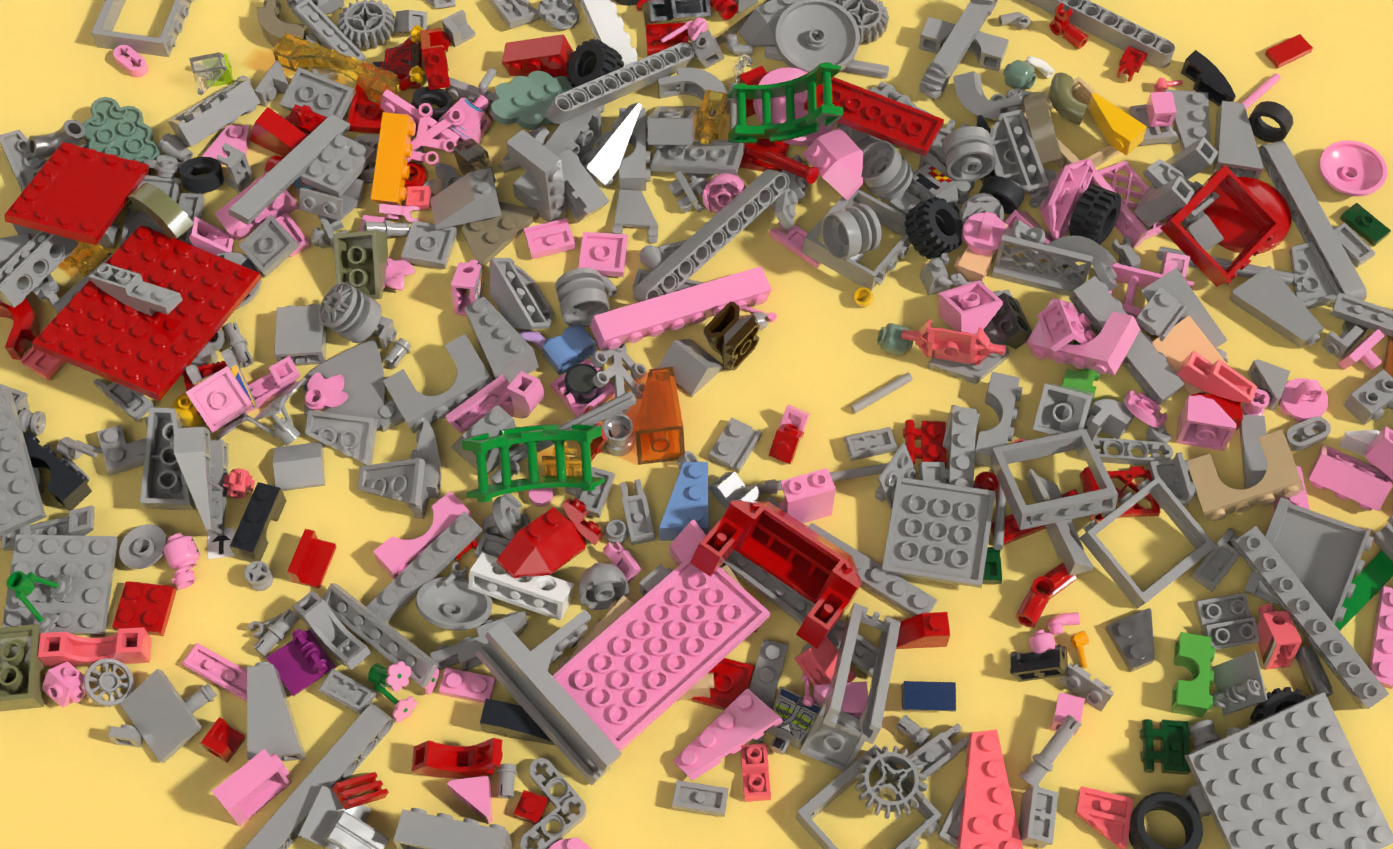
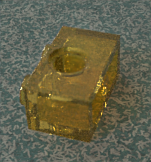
M77 241L79 245L64 261L71 268L77 267L82 276L86 277L112 253L99 243L92 245Z

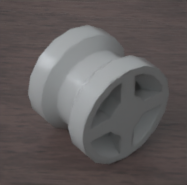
M27 409L20 411L18 417L22 431L25 433L31 431L35 435L42 434L46 425L45 413L40 411L32 413Z
M251 562L245 569V578L253 590L265 591L271 587L274 578L265 562Z
M1212 720L1200 721L1189 727V734L1195 739V748L1220 739L1219 735L1214 733Z

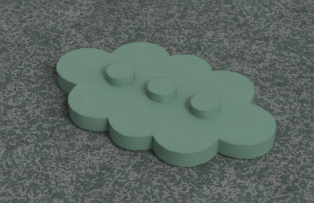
M533 71L528 77L516 76L512 79L511 83H501L496 86L494 92L495 101L492 103L490 115L501 124L517 123L527 130L537 129L541 127L542 123L555 124L548 119L546 115L547 109L557 95L574 87L570 85L567 77L559 76L553 78L543 71Z
M109 97L98 98L92 103V117L83 123L85 127L83 138L89 143L88 149L117 155L129 160H136L140 163H143L145 159L157 160V156L160 155L159 147L153 142L152 129L144 124L142 112L134 106L120 107L116 100ZM149 168V172H148L147 175L152 176V175H151L150 168Z

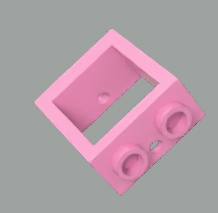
M263 749L216 787L212 793L238 825L241 826L291 784L286 777L289 771L275 753L270 756Z

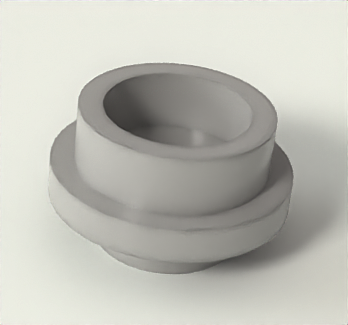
M612 520L605 526L604 535L611 543H622L629 535L628 526L621 520Z

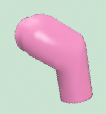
M1078 612L1061 613L1054 616L1048 621L1050 633L1059 635L1063 632L1062 626L1079 625L1080 616Z

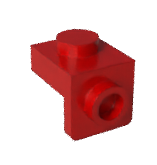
M782 424L776 431L768 456L791 464L799 442L804 436V432L800 431L793 424Z

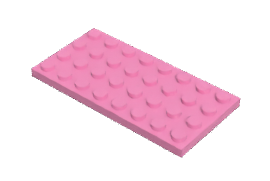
M694 553L553 675L555 680L619 751H622L770 617V612L720 567L710 577L693 566L690 561Z

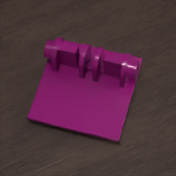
M310 629L307 631L295 630L292 633V641L266 657L268 662L273 664L279 671L282 682L293 697L329 673L332 668H336V665Z

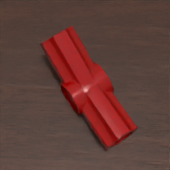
M1061 563L1044 576L1037 577L1033 581L1015 618L1021 625L1034 628L1049 600L1075 582L1076 576H1069L1065 564ZM1037 589L1043 590L1045 594L1039 593Z

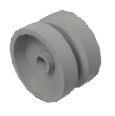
M968 126L956 129L945 137L942 148L946 158V169L950 177L959 181H973L983 178L995 168V154L992 149L991 136L987 130L982 127Z

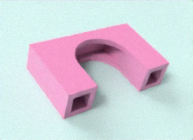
M1052 298L1051 301L1049 302L1048 306H1050L1052 303H1054V302L1057 301L1058 299H1053V298ZM1112 311L1099 335L1085 344H1066L1054 352L1049 348L1040 321H1038L1026 343L1032 351V355L1038 359L1046 358L1059 364H1071L1079 369H1091L1099 374L1108 373L1115 375L1140 328L1134 316Z

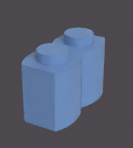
M578 324L569 326L560 336L549 338L542 346V351L545 359L560 375L567 372L577 363L593 356L597 352V344L584 327Z

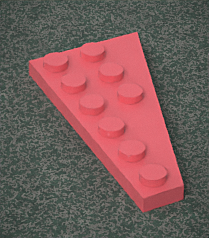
M997 730L972 732L968 740L967 773L963 788L964 802L961 808L957 849H1023Z

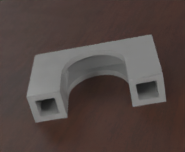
M522 129L506 142L508 157L527 171L513 183L514 196L528 208L538 210L540 217L547 223L563 219L567 214L562 159Z
M1202 137L1166 160V163L1181 171L1184 178L1188 180L1209 167L1217 156L1218 151ZM1180 175L1159 188L1151 184L1134 210V213L1148 227H1151L1187 205L1195 191Z
M466 334L445 345L457 367L456 380L446 392L436 396H426L419 393L404 369L383 380L413 433L422 429L424 421H429L431 424L438 419L445 418L448 413L493 381Z

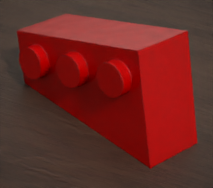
M564 34L505 43L502 64L510 76L528 77L533 71H543L553 78L559 76L567 77L566 68L569 66L567 63L574 51Z

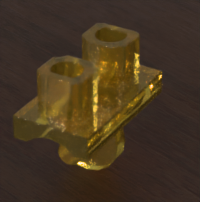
M568 441L564 442L566 468H569L568 476H582L581 457H568V455H577V448H569ZM542 456L545 475L557 476L555 456Z

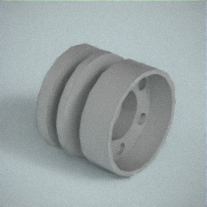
M886 140L876 141L866 146L862 150L863 169L861 176L863 177V183L881 200H891L905 192L913 178V169L910 164Z
M859 204L845 210L827 214L823 218L821 225L824 245L831 256L839 261L877 249L882 238L879 219L875 212L866 204Z
M592 268L573 269L564 273L556 281L555 287L560 302V309L563 321L567 325L575 326L581 324L583 327H588L591 325L595 315L610 311L602 275L597 270Z
M342 282L335 285L325 295L319 307L318 317L324 326L334 332H338L343 338L352 343H360L371 336L377 328L382 310L376 300L363 294L351 284Z

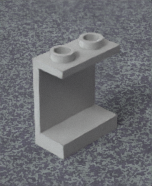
M356 178L340 198L319 189L313 191L301 188L299 210L341 221L363 201L364 180Z

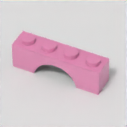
M451 491L432 505L434 513L433 523L424 535L412 540H402L392 536L373 551L376 561L393 580L464 511L471 517L470 511Z

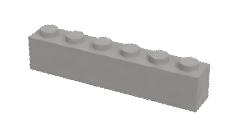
M1096 276L1075 289L1069 298L1081 314L1087 315L1091 321L1092 328L1098 335L1112 311L1126 314L1122 303L1117 298H1113L1108 292L1107 285ZM1139 331L1122 364L1144 392L1160 405L1180 391L1185 384L1182 382L1183 379L1177 376L1178 372L1172 370L1168 365L1165 355L1154 348L1150 337Z

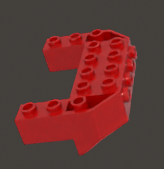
M732 500L724 516L699 543L690 561L693 566L711 577L735 550L815 604L814 607L807 614L796 635L816 649L819 648L850 606L862 585L851 555L769 501Z

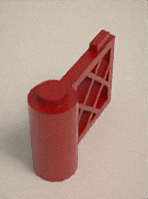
M1089 466L1084 468L1080 473L1083 493L1100 490ZM1144 466L1130 467L1126 471H1107L1110 479L1117 478L1125 484L1121 491L1115 487L1118 498L1121 499L1126 496L1123 491L1127 486L1136 493L1139 492L1137 485L1132 482L1134 478H1144V480L1153 481L1150 470H1145ZM1149 493L1143 498L1150 502L1152 509H1145L1136 503L1119 517L1159 516L1161 512L1159 504ZM1102 513L1089 515L1091 521L1096 520L1100 522L1104 519L1101 515Z

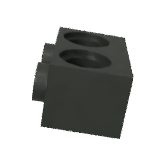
M1002 293L998 298L1003 301V305L992 318V322L1001 342L1017 349L1027 342L1032 330L1018 300L1006 293Z

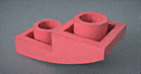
M766 744L742 745L740 751L744 801L771 800Z

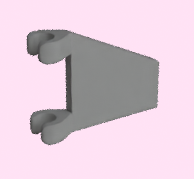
M619 189L615 221L612 229L613 234H623V226L649 228L648 242L657 243L658 224L642 191Z

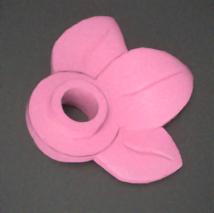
M388 257L384 288L388 286L402 291L405 283L404 276L415 273L414 267L405 260L393 261Z
M317 372L308 381L305 404L310 410L317 411L324 407L334 408L343 404L348 398V394L342 391L344 388V377L342 374L324 379Z

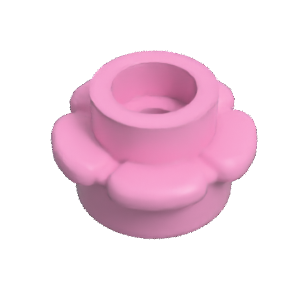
M187 568L179 569L173 574L175 578L171 580V583L175 584L179 590L187 588L196 582L195 571L188 570Z

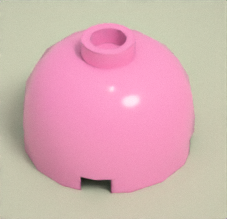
M732 173L715 175L706 184L702 194L703 203L707 210L718 213L746 188V185L742 179Z

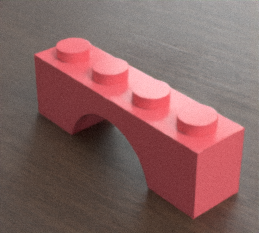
M145 628L118 629L114 635L103 638L80 637L68 632L41 633L38 658L47 668H54L67 661L74 667L91 666L96 661L106 658L116 659L124 664L150 663L152 638Z

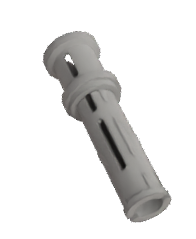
M1068 714L1040 754H1034L1031 764L1024 773L1020 772L1018 776L1031 786L1040 787L1039 783L1046 773L1053 770L1052 763L1082 724Z

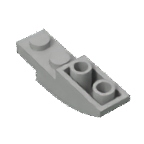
M799 154L795 155L792 158L793 160L808 166V164L805 161H802ZM783 170L782 173L789 176V187L770 206L784 230L793 227L794 217H796V204L798 199L805 197L808 184L805 179Z
M106 263L99 266L89 276L91 282L110 296L151 316L156 311L168 315L182 301L180 293L143 282L140 274Z
M424 421L422 429L418 430L416 436L417 449L413 450L411 454V459L421 458L425 460L421 507L409 504L414 518L424 519L429 498L439 499L442 482L440 452L429 421Z
M525 611L509 613L505 618L496 621H485L481 626L476 627L478 637H467L458 644L437 648L435 652L430 653L431 658L439 664L437 669L442 670L461 663L463 671H467L483 664L475 653L477 649L488 643L489 640L485 637L486 633L501 621H504L513 633L519 637L528 626Z

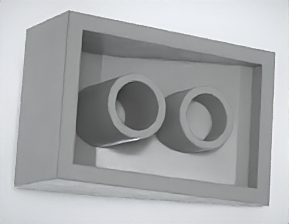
M656 106L648 117V145H654L655 148H666L667 145H676V148H688L689 145H692L695 140L699 106Z
M491 168L467 173L430 199L436 230L502 216Z

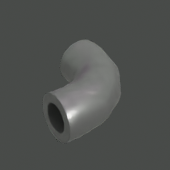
M71 119L67 120L56 132L47 135L30 136L28 139L29 155L31 157H49L53 155L62 142L77 145L85 135V127L79 121Z

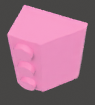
M1324 444L1320 448L1308 479L1312 481L1311 484L1322 490L1328 488L1335 491L1334 494L1341 499L1349 500L1350 498L1359 502L1358 505L1368 511H1372V509L1379 511L1392 488V479L1380 469Z

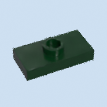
M1355 203L1340 217L1343 222L1372 246H1376L1391 232L1388 227L1358 203Z

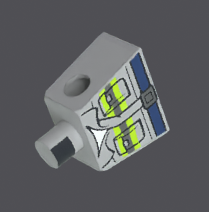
M781 687L773 711L781 717L783 723L777 727L773 725L768 728L767 732L775 737L770 748L781 755L785 753L789 744L800 749L821 706L815 703L812 706H806L802 702L803 697Z

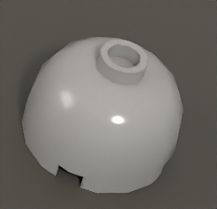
M609 563L593 564L582 573L578 582L581 604L583 606L587 604L591 610H605L615 600L621 599L623 595L627 598L629 586L624 573L617 566Z

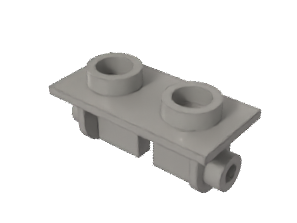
M1068 664V675L1061 676L1058 682L1079 697L1085 698L1086 702L1102 712L1114 694L1110 690L1112 687H1108L1097 678L1094 681L1089 679L1091 674L1080 668L1078 664Z

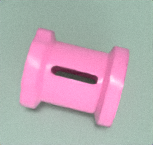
M1256 389L1252 402L1243 404V413L1245 415L1262 416L1264 408L1269 404L1270 397L1268 393L1264 390Z

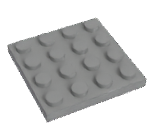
M897 477L882 571L888 574L982 588L996 491Z
M16 534L10 575L16 571H22L26 575L32 572L36 576L50 581L57 579L59 574L72 577V583L70 584L71 592L66 594V598L62 602H58L50 597L51 590L49 586L38 583L40 586V590L37 592L39 598L34 602L32 601L31 604L40 615L49 612L59 616L57 622H55L56 626L52 630H48L47 633L68 632L73 635L105 636L118 542L115 536ZM8 588L2 627L32 625L36 618L27 607L22 608L19 604L12 602L14 595Z

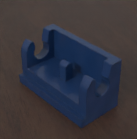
M904 681L902 683V710L956 712V682Z

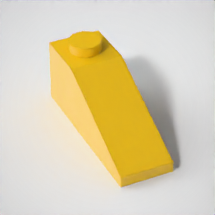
M1092 93L1088 110L1107 142L1114 149L1127 156L1143 141L1147 126L1097 93Z

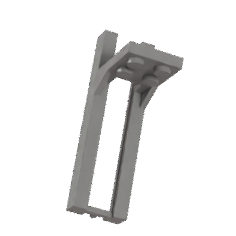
M857 603L853 604L846 617L831 684L799 752L842 771H845L853 764L864 742L873 744L881 730L901 623L888 616L883 622L879 620L880 613L876 611L871 617L866 614L868 608ZM862 622L882 632L867 706L859 719L842 712L841 706L859 624Z
M586 610L582 611L531 651L504 621H501L486 633L485 637L489 641L486 645L477 649L475 655L584 778L593 785L609 771L611 765L622 753L548 672L550 662L554 663L563 655L562 651L566 647L572 649L581 639L580 637L588 630L586 625L592 616Z

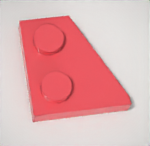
M1081 786L1079 788L1075 815L1119 849H1127L1134 799Z

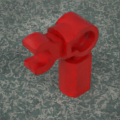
M1061 3L1055 8L1056 15L1049 24L1050 30L1055 35L1062 34L1065 40L1077 49H1081L1087 43L1089 36L1074 25H1070L1069 17L1073 11L1070 8L1065 12L1063 9L1064 3Z

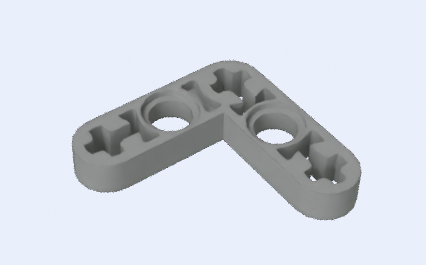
M538 758L530 764V777L553 804L555 809L522 836L520 841L521 849L528 848V840L531 839L533 842L540 838L538 831L542 830L544 837L548 841L545 842L541 838L537 842V849H549L551 845L559 841L582 822L587 813L584 801L552 763L547 759ZM537 767L542 769L547 767L546 774L551 779L548 783L543 775L539 774L536 776ZM560 784L564 786L565 793L560 797L552 796L550 790L554 785ZM571 805L575 808L580 806V814L577 816L574 813L567 817L569 823L566 825L559 814L563 813V816L566 817L570 813L569 807ZM551 821H558L561 824V829L556 834H550L546 830L547 824Z

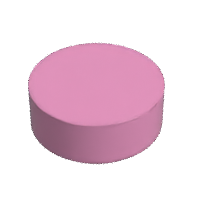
M530 489V501L539 507L548 505L553 500V489Z

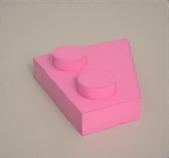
M227 125L202 157L217 159V155H221L223 158H227V153L222 149L225 143L244 152L247 156L251 134L250 126Z

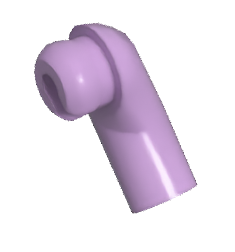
M525 329L518 331L526 342H533L542 351V346L547 340L539 332Z

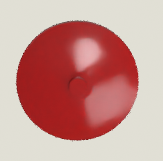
M1238 177L1282 223L1275 230L1276 236L1271 241H1265L1262 244L1264 249L1260 253L1268 252L1281 244L1290 229L1292 221L1290 207L1282 194L1271 185L1250 177ZM1217 186L1210 194L1215 192L1220 197L1203 212L1209 217L1224 238L1218 244L1230 251L1241 253L1261 230Z

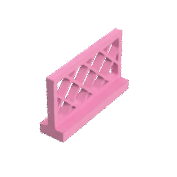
M1127 161L1099 171L1095 169L1089 186L1096 184L1112 192L1125 194V199L1121 198V209L1115 227L1124 237L1128 236L1130 238L1133 248L1140 246L1143 240L1163 233L1160 227L1164 223L1157 222L1152 225L1151 230L1147 231L1142 223H1145L1129 209H1136L1138 203L1128 201L1129 196L1138 198L1141 201L1149 187ZM1123 169L1128 174V177L1119 175L1117 172ZM1103 177L1112 179V184L1107 183ZM1116 181L1126 183L1127 188L1115 185ZM1131 185L1139 187L1142 192L1130 190ZM1172 214L1165 217V219L1168 220L1172 216Z

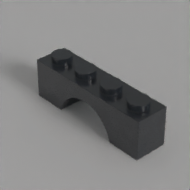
M23 432L32 467L45 468L51 471L50 481L46 488L56 501L69 511L73 510L92 492L87 484L89 479L80 471L77 473L72 471L73 467L64 458L57 459L55 457L56 453L49 446L45 445L42 447L38 444L40 441L34 434Z

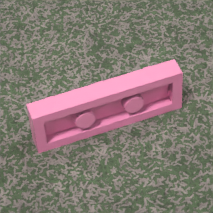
M502 374L445 416L447 421L462 433L483 418L495 406L501 405L510 398L507 387L511 382Z

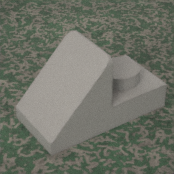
M276 60L254 90L261 102L259 105L267 107L270 101L275 98L277 92L285 94L289 86L280 61Z
M1203 211L1191 221L1187 217L1182 221L1186 229L1206 252L1224 239Z

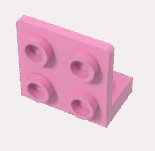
M1058 299L1037 314L1049 348L1054 352L1073 339L1081 344H1085L1096 337L1091 331V321L1084 313L1080 314L1072 304H1066L1061 299Z

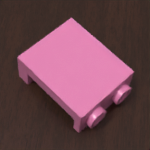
M825 468L781 481V487L785 495V501L778 503L781 510L802 524L832 515L836 489L828 469Z

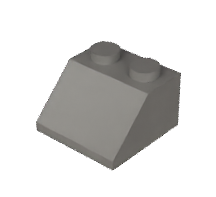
M1045 383L1032 430L1057 435L1084 429L1094 393Z

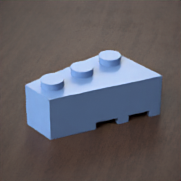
M683 462L659 527L660 541H674L692 520L696 521L706 535L709 533L708 462Z

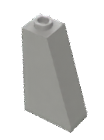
M1222 101L1216 117L1214 148L1218 151V154L1213 162V174L1226 165L1237 177L1258 179L1262 172L1263 164L1245 106L1242 103Z
M1270 265L1232 290L1230 295L1232 303L1298 347L1303 348L1307 344L1312 346L1321 339L1322 325Z
M269 662L255 663V666L247 667V759L250 761L265 749L270 756L275 753L282 762L305 760V752L279 671Z

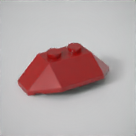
M553 507L519 530L497 558L496 563L513 578L551 575L585 550V537L570 521L565 510Z

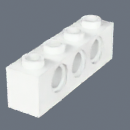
M481 553L470 569L468 589L561 621L572 602L573 583L550 575L513 578L496 563L497 557Z

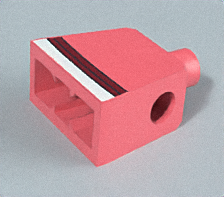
M1272 604L1263 605L1258 609L1261 617L1257 624L1260 642L1257 643L1265 670L1290 667L1302 640L1287 611H1275Z

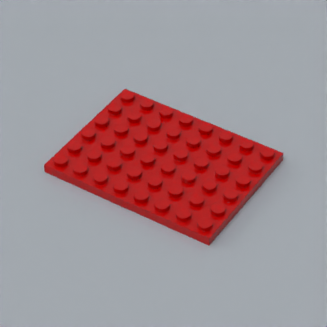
M140 225L108 259L106 264L141 275L143 282L181 294L182 301L168 315L156 311L151 316L118 301L89 280L32 342L33 349L160 401L183 374L186 367L193 362L261 280L260 273L175 238L170 239L165 234Z

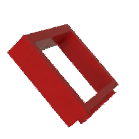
M1224 165L1192 195L1187 205L1177 210L1160 229L1185 255L1191 256L1190 260L1218 287L1224 282L1228 285L1238 276L1235 272L1238 269L1243 270L1251 262L1249 258L1252 255L1256 256L1264 249L1262 244L1265 241H1271L1276 236L1275 230L1282 223ZM1217 186L1261 230L1225 269L1180 225Z

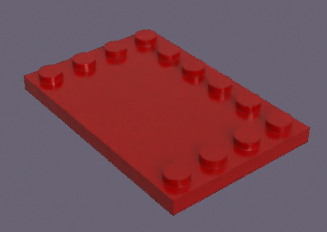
M62 142L7 210L5 222L97 245L128 202V196L138 188L148 174L149 165L136 160L121 158L117 155L102 153L94 149L83 148L72 143Z

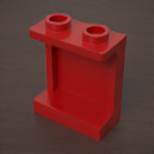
M442 28L421 30V46L429 90L450 87Z

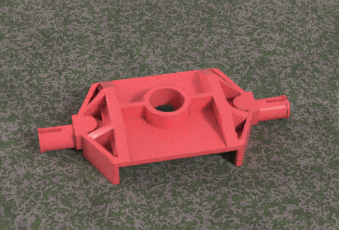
M929 319L917 332L905 329L902 331V339L915 341V345L919 346L925 357L979 365L987 356L990 357L991 353L1005 356L1006 345L992 344L981 327L978 328L977 334H970L944 328H932V320Z

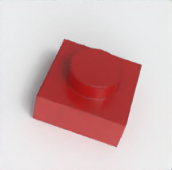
M523 790L515 809L514 817L536 825L542 820L549 803L548 798Z

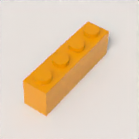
M386 112L382 114L371 200L375 204L402 206V201L406 200L407 189L404 185L405 179L409 178L410 167L407 166L408 157L411 158L413 151L410 141L411 136L415 135L416 125L409 115Z

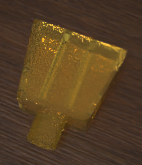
M706 89L698 115L697 138L700 143L708 145L712 139L720 140L726 124L727 93ZM712 109L716 111L714 116H710Z

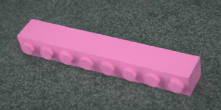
M760 266L595 315L590 327L600 350L607 348L613 350L623 343H636L646 336L651 335L655 337L669 329L678 330L692 322L693 324L701 323L706 318L715 317L731 301L739 306L740 311L748 305L763 304L767 301L772 288Z

